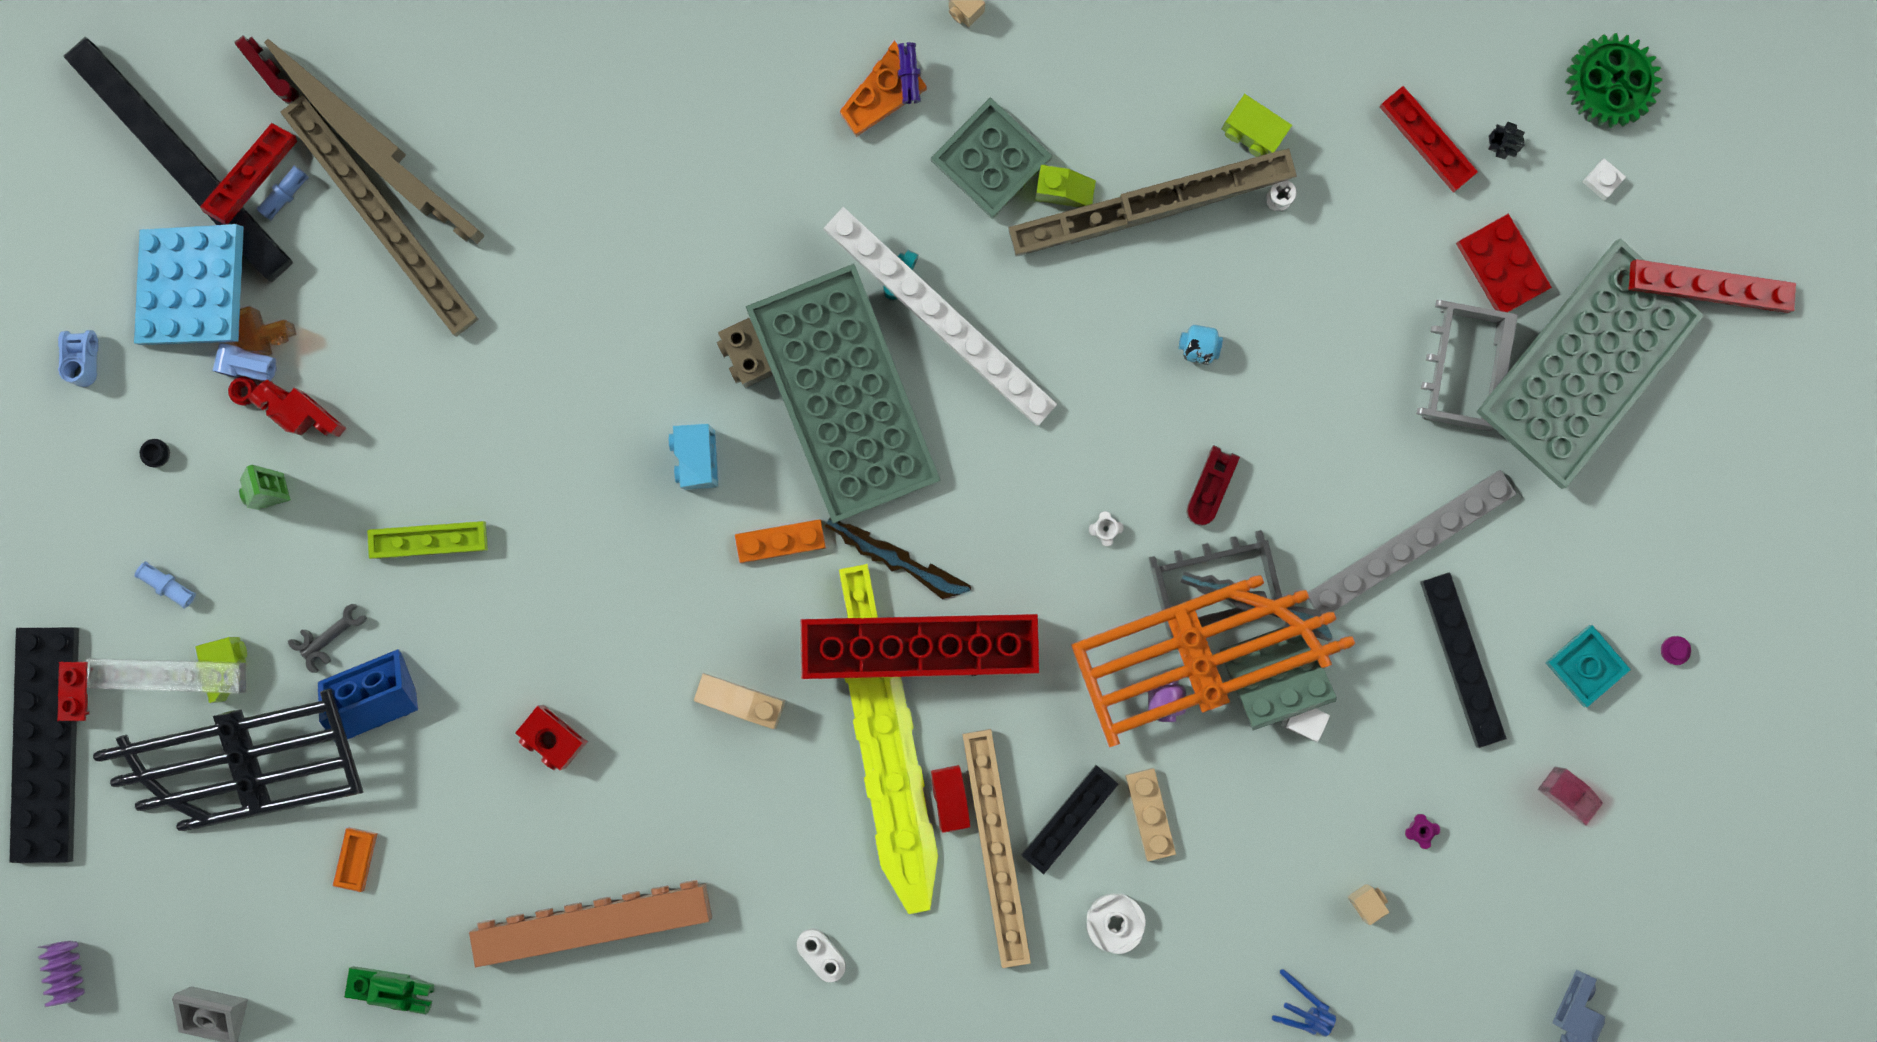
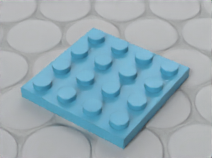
M229 224L139 230L134 344L162 345L238 342L243 226Z

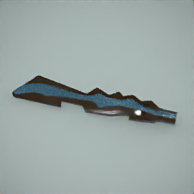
M831 518L828 519L825 525L828 529L841 535L845 544L855 546L860 555L870 556L872 561H883L891 572L903 568L941 599L971 590V585L931 563L928 568L910 559L908 551L889 542L876 540L869 536L871 533L840 521L832 523Z

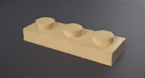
M1151 768L1125 775L1146 860L1152 861L1176 855L1155 769Z

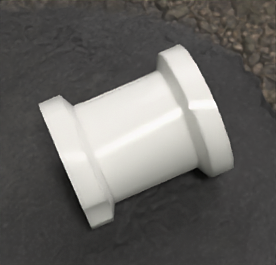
M1288 180L1274 184L1266 195L1268 207L1273 211L1286 210L1296 198V187ZM1281 192L1285 193L1286 196L1281 200L1276 197Z

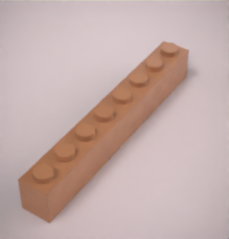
M697 880L680 883L681 888L669 890V886L666 885L652 888V894L640 896V891L623 894V899L611 901V897L593 900L594 905L582 907V902L564 906L565 911L554 913L553 908L536 911L535 917L524 918V914H517L506 917L507 922L496 924L495 919L477 923L478 928L469 932L475 968L709 922L712 919L706 883L698 884Z

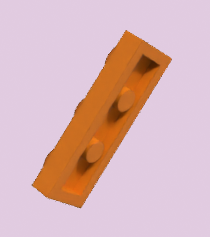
M821 519L735 534L739 563L826 548Z

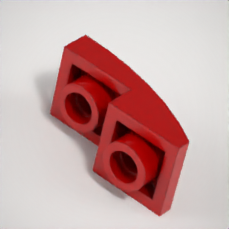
M956 765L931 770L933 794L937 803L941 832L945 833L970 828L967 799L960 766Z

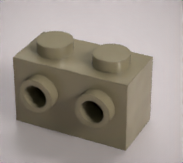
M750 318L718 332L721 340L716 343L723 357L729 356L733 366L729 370L736 384L741 382L747 388L773 375Z

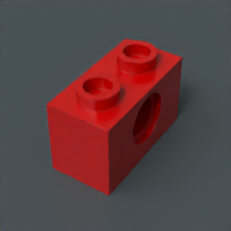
M538 705L515 732L520 737L518 742L530 752L536 750L543 756L541 761L554 771L556 768L559 770L566 769L588 742L544 705ZM548 731L552 732L556 737V743L552 748L547 747L543 741L544 735Z

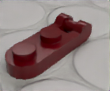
M242 35L234 42L279 98L287 104H291L299 98L298 91L287 81L279 78L278 74L281 71L270 58L267 60L263 58L260 53L264 49L252 36L247 39Z
M1215 445L1211 447L1186 509L1187 518L1194 525L1203 526L1213 521L1240 456L1231 453V455L1221 451L1220 447ZM1216 462L1225 465L1224 472L1213 469Z

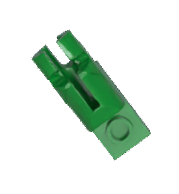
M352 966L349 968L344 998L367 1001L368 1005L426 1015L430 1011L433 1001L417 998L416 995L428 996L429 993L434 992L435 988L432 983L410 979L408 974Z

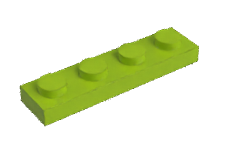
M485 521L367 530L369 559L488 551Z

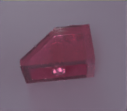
M1555 766L1538 788L1541 793L1584 826L1589 823L1603 804L1590 786L1566 768Z

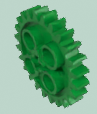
M1614 33L1609 40L1603 34L1598 38V41L1594 38L1591 39L1587 46L1583 45L1578 50L1579 54L1571 58L1574 64L1570 65L1566 71L1572 74V76H1569L1565 83L1571 84L1573 87L1566 93L1576 96L1571 105L1580 103L1582 106L1578 111L1579 115L1585 111L1589 113L1588 122L1597 117L1598 126L1603 125L1608 120L1610 128L1617 125L1618 121L1624 127L1629 123V120L1634 123L1640 119V115L1644 116L1649 112L1648 107L1653 106L1657 102L1653 97L1661 93V90L1655 87V85H1658L1662 78L1656 77L1654 74L1661 67H1652L1651 63L1657 57H1647L1646 53L1649 47L1647 46L1640 50L1638 48L1640 44L1639 39L1630 44L1629 35H1626L1619 41L1617 33ZM1609 56L1616 58L1618 66L1610 62ZM1588 76H1594L1598 81V85L1592 84ZM1629 76L1636 78L1638 86L1630 82ZM1612 78H1614V79L1616 80L1615 83H1612V81H1611ZM1609 95L1617 99L1618 106L1610 102Z

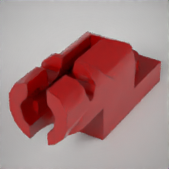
M267 379L260 383L249 396V400L259 409L266 410V416L285 432L303 435L313 424L317 430L326 436L330 433L340 437L347 429L308 394L295 387L291 392H288Z

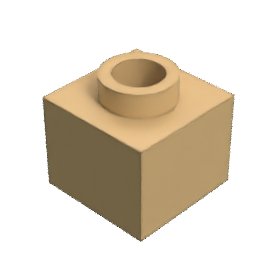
M949 0V13L959 24L963 22L969 28L985 12V2L983 0Z
M1365 884L1348 896V899L1362 920L1368 925H1372L1390 913L1385 906L1388 900L1378 887L1374 889L1370 885Z

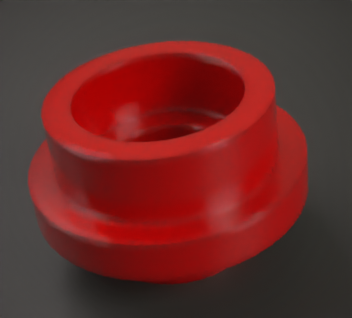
M248 377L234 379L228 388L230 399L235 404L241 406L252 404L249 396L257 387V384ZM247 387L248 394L242 397L241 389Z

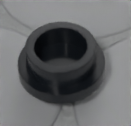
M149 439L140 448V459L149 467H161L169 460V446L162 440Z

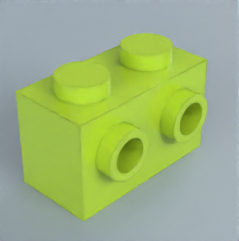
M1244 93L1221 130L1225 132V136L1235 143L1241 142L1249 148V152L1252 155L1259 157L1275 152L1292 127V124Z

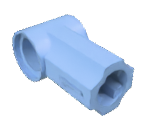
M219 343L212 371L237 378L244 376L259 381L267 379L271 381L275 376L277 367L276 359L273 357L247 352L246 349Z

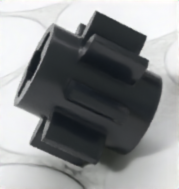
M1507 122L1505 126L1497 124L1496 128L1488 136L1490 144L1488 150L1496 152V157L1506 159L1508 155L1517 157V153L1525 146L1523 138L1525 131L1517 129V124Z

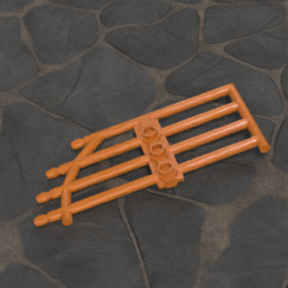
M1258 575L1250 577L1249 580H1242L1073 643L1071 647L1109 747L1120 744L1117 736L1120 733L1198 704L1202 713L1230 703L1227 696L1228 693L1316 660L1321 668L1332 665L1329 658L1330 655L1338 653L1342 649L1351 648L1355 645V641L1352 636L1341 638L1340 641H1333L1322 646L1312 630L1334 622L1336 620L1334 612H1326L1321 614L1320 617L1315 616L1303 621L1287 608L1294 606L1295 603L1299 604L1309 599L1308 592L1302 590L1276 600L1247 592L1251 588L1255 589L1264 584L1262 576ZM1228 598L1255 606V608L1201 627L1196 613L1198 609ZM1273 613L1290 625L1289 627L1213 655L1206 640L1208 637ZM1168 621L1174 638L1092 668L1086 651ZM1298 635L1303 637L1311 649L1226 682H1222L1217 669L1218 665ZM1178 649L1184 666L1102 696L1096 679ZM1189 677L1194 694L1119 722H1112L1107 709L1108 706Z

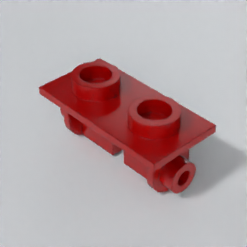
M59 662L57 721H86V715L90 712L87 711L88 674L91 671V668H88V662Z

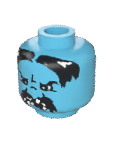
M1191 325L1187 333H1181L1178 349L1183 350L1185 360L1209 365L1214 359L1218 360L1223 337H1219V333L1215 328Z

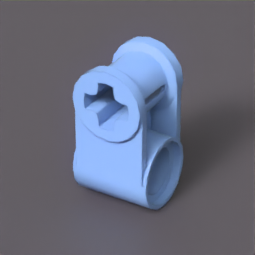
M86 330L85 333L76 334L62 331L58 337L59 375L65 381L79 387L90 386L97 377V352L99 345L97 335L93 330ZM81 366V373L75 377V370Z

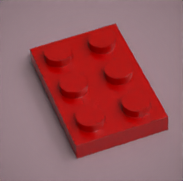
M1509 213L1456 243L1493 308L1497 311L1508 313L1552 288Z

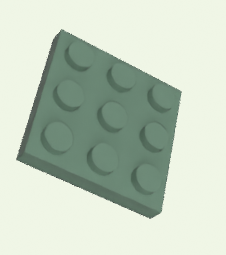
M990 97L931 157V162L993 219L1040 171V166L1046 165L1052 159V155Z
M1282 627L1271 632L1256 636L1254 638L1239 642L1237 644L1220 649V652L1238 646L1240 644L1246 643L1248 641L1254 640L1256 638L1262 637L1264 635L1273 633L1275 631L1281 630L1286 627ZM1298 635L1224 664L1230 678L1234 679L1311 649L1303 637ZM1317 660L1236 690L1253 731L1336 702L1337 699L1324 668L1320 667Z

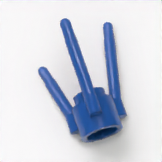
M1281 969L1280 974L1310 1000L1316 1008L1311 1007L1306 1012L1289 1003H1284V1008L1305 1018V1023L1276 1015L1272 1016V1020L1305 1030L1313 1035L1319 1033L1327 1037L1334 1028L1336 1016L1328 1012V1005L1319 1001L1284 969Z

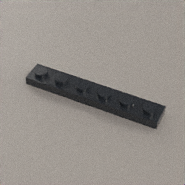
M1448 572L1420 581L1476 748L1507 739L1451 573Z

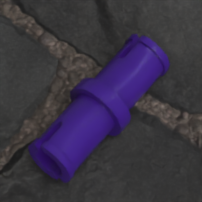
M906 42L907 46H904V43L898 44L900 60L898 78H901L902 103L912 104V101L919 103L921 98L919 95L918 77L921 76L920 69L917 68L916 43Z

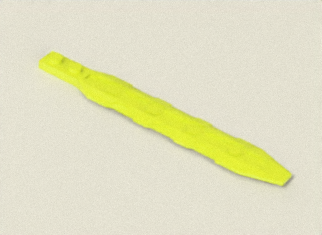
M868 564L839 569L847 617L878 618ZM845 678V682L849 686L855 717L853 725L856 740L860 743L866 775L864 783L867 798H870L877 832L875 840L880 866L908 914L928 911L931 908L938 852L932 823H929L923 792L925 784L921 766L918 765L912 735L914 727L910 709L907 708L902 678Z

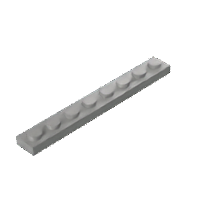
M1501 470L1496 471L1309 591V602L1314 609L1320 610L1322 614L1334 612L1515 496L1516 492Z

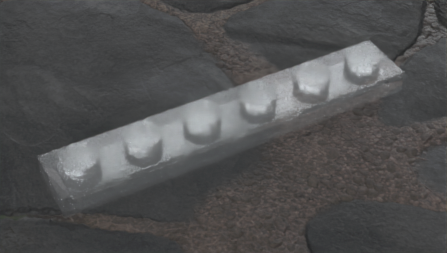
M86 659V662H88L87 688L214 693L246 692V662Z

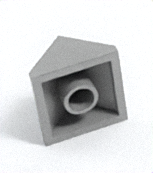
M192 986L174 994L172 1001L178 1032L220 1042H238L248 999Z

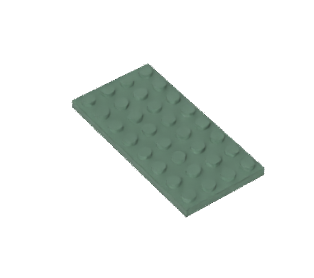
M1621 238L1610 246L1476 411L1560 489L1569 486L1704 317L1686 298L1628 290L1630 262L1636 259H1644Z
M854 263L745 306L832 523L941 481Z

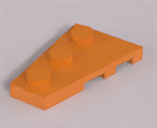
M895 40L889 46L883 58L873 67L866 80L859 85L840 110V115L856 137L905 105L902 103L901 78H898L900 60L898 44ZM919 76L918 83L920 95L921 93L927 90V86Z

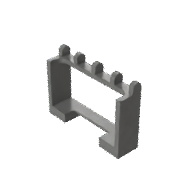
M1262 530L1255 531L1257 543L1239 547L1238 539L1234 536L1230 537L1232 549L1211 554L1208 543L1202 544L1204 556L1183 561L1181 551H1174L1176 563L1164 566L1157 565L1155 556L1149 557L1161 610L1170 608L1162 572L1255 549L1260 551L1272 600L1282 598L1268 540L1265 541ZM1233 608L1200 616L1198 619L1201 627H1204L1245 610ZM1166 621L1165 626L1168 636H1173L1168 621Z

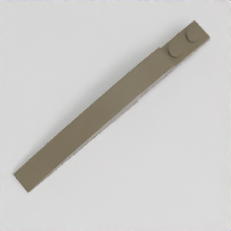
M267 39L264 42L286 73L326 121L397 192L425 216L432 213L444 224L449 220L456 226L453 232L465 242L471 238L478 244L485 236L399 164L406 156L402 150L271 40Z
M1288 148L1123 193L1117 198L1008 227L1015 256L1017 257L1069 242L1071 244L1196 209L1295 178L1297 174Z

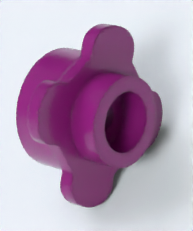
M1417 814L1409 828L1405 830V836L1409 840L1418 842L1420 848L1428 849L1431 847V841L1434 836L1440 833V826L1437 823L1429 822L1424 814ZM1421 829H1425L1424 834L1420 833Z

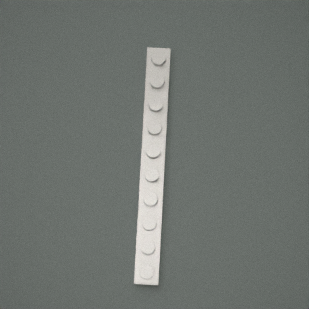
M842 207L823 228L832 239L1034 425L1039 426L1056 407L1057 403L847 209Z

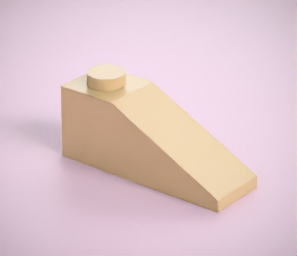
M705 673L702 674L694 698L695 702L771 729L777 728L786 701Z

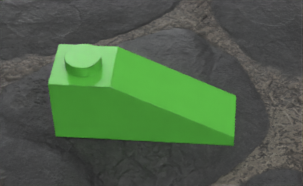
M256 465L246 467L240 478L242 488L239 489V495L247 508L259 510L291 500L284 473Z

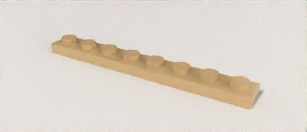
M987 729L963 733L1001 967L1007 968L1031 964L992 731Z

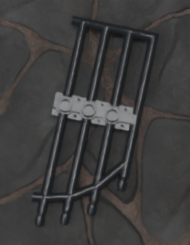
M332 689L320 692L322 701L244 718L242 709L228 711L213 716L215 725L131 743L127 734L115 738L118 744L117 747L99 750L93 754V759L98 762L124 757L132 769V773L113 777L110 780L112 787L142 783L156 796L136 802L135 809L137 811L169 806L192 817L191 819L178 822L176 826L178 831H189L364 793ZM322 712L327 714L331 729L253 746L248 731L250 728ZM214 736L220 737L224 750L223 753L145 769L137 755L138 753ZM335 740L340 756L262 773L257 759L259 756ZM227 763L233 778L230 781L170 793L155 780ZM340 768L344 769L348 785L273 801L270 800L266 784ZM237 791L242 807L211 814L188 803V801Z

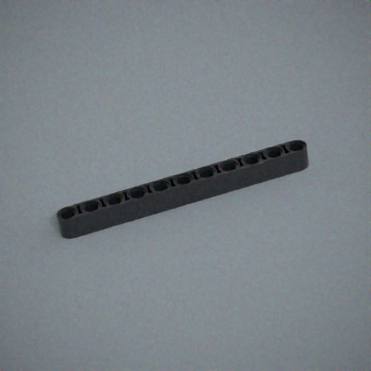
M87 37L81 39L63 55L64 58L190 197L201 206L221 182L101 50ZM244 207L229 222V224H237L244 227L242 254L271 283L293 264L288 255ZM210 217L216 225H225Z

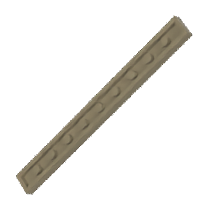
M301 95L280 111L451 333L457 337L477 322L479 318L304 95Z

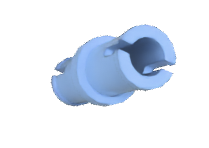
M147 561L142 563L135 572L134 576L156 589V594L167 596L184 609L192 603L196 596L195 592L176 582L174 576L162 573Z

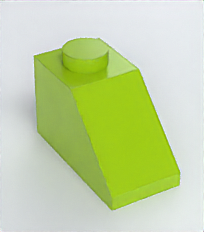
M1041 165L1035 201L1079 208L1091 205L1093 203L1096 180L1071 169Z
M227 637L195 646L209 703L226 701L247 666L245 660L247 658V648L244 642L240 640V637Z

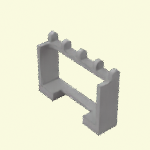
M1436 300L1435 307L1441 309V313H1444L1442 326H1431V333L1441 335L1437 355H1426V361L1436 363L1433 382H1422L1421 389L1431 391L1428 408H1417L1416 414L1421 415L1422 419L1486 431L1495 430L1482 417L1479 419L1436 411L1452 316L1457 315L1497 323L1493 343L1497 348L1489 396L1508 373L1518 314Z

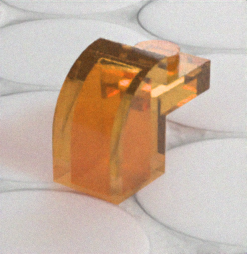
M247 306L240 309L238 342L233 343L251 353L272 355L270 343L271 345L286 343L289 341V337L295 336L297 333L294 324L285 319L264 325L260 311Z

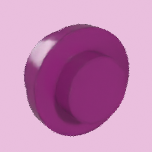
M1671 636L1662 643L1661 655L1667 663L1681 665L1689 660L1691 646L1685 638Z

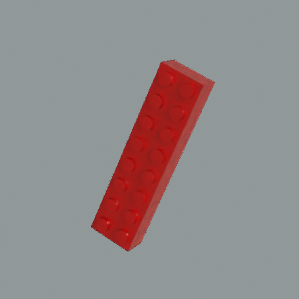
M1038 614L800 619L801 679L1039 673Z

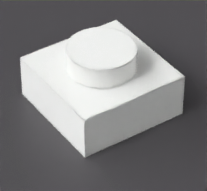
M1604 158L1582 182L1604 201L1626 176Z

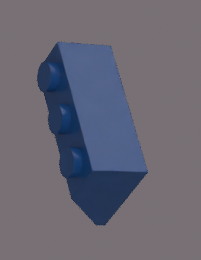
M399 649L318 682V701H322L321 691L332 689L347 739L418 711L416 688ZM326 712L319 713L320 724L325 730L331 729Z

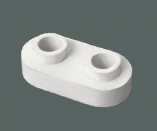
M810 928L803 931L797 940L799 954L823 981H838L846 969L843 956L820 930ZM814 940L817 948L814 950L808 949L806 942ZM827 963H834L836 970L828 972L825 969V965Z

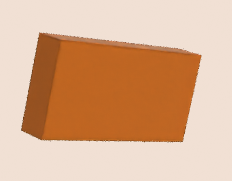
M351 827L346 828L333 886L358 892L365 890L378 833Z

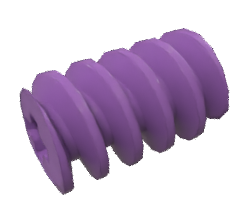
M62 941L37 947L47 949V952L38 956V959L48 961V964L41 967L40 971L50 972V975L42 979L41 982L52 985L51 988L43 992V995L53 996L52 1000L45 1003V1007L74 1002L78 1000L76 998L85 993V989L75 987L83 982V977L73 976V974L82 969L81 965L72 964V962L80 958L79 953L70 952L79 946L77 941Z

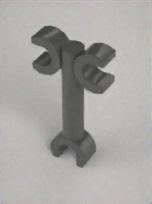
M356 604L346 606L343 611V617L314 641L311 632L303 629L300 631L304 637L302 645H299L295 639L288 640L289 646L293 650L300 651L302 657L306 659V668L310 672L317 673L319 671L314 663L317 657L321 658L324 663L331 662L329 655L325 652H318L351 625L359 626L365 623L367 620L366 616L362 615L356 620L351 616L352 611L358 607Z

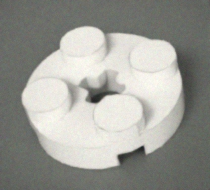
M1110 893L1101 896L1092 904L1086 916L1087 932L1092 942L1102 950L1113 952L1114 954L1126 953L1134 949L1142 939L1146 923L1144 913L1134 899L1123 893ZM1112 916L1123 918L1124 921L1120 924L1121 930L1116 931L1115 928H1108Z

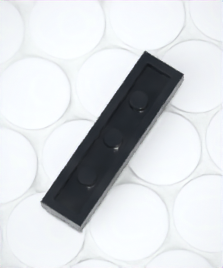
M1095 764L1021 853V856L1042 874H1045L1119 784Z

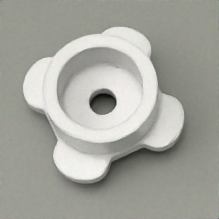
M1104 511L1099 514L1098 521L1089 526V533L1092 536H1097L1101 540L1102 545L1110 546L1113 544V538L1117 534L1122 533L1124 527L1121 522H1116L1109 512ZM1104 526L1109 527L1107 532L1103 530Z

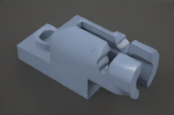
M1577 969L1552 1023L1566 1030L1565 1035L1561 1034L1560 1042H1597L1605 1024V1016L1585 1006L1587 1001H1590L1595 994L1597 979Z

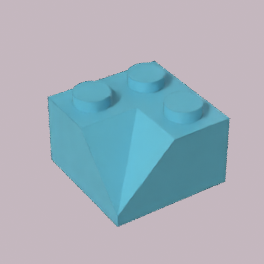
M709 424L673 426V434H669V449L679 459V466L674 467L675 482L680 483V488L684 490L718 488L715 430Z

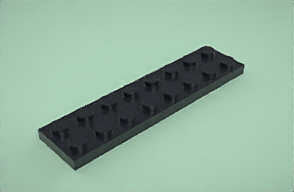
M77 627L16 628L9 863H68L73 861L77 721H57L59 662H78L79 628Z

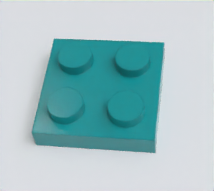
M1588 625L1545 662L1578 702L1586 708L1631 670L1593 625Z

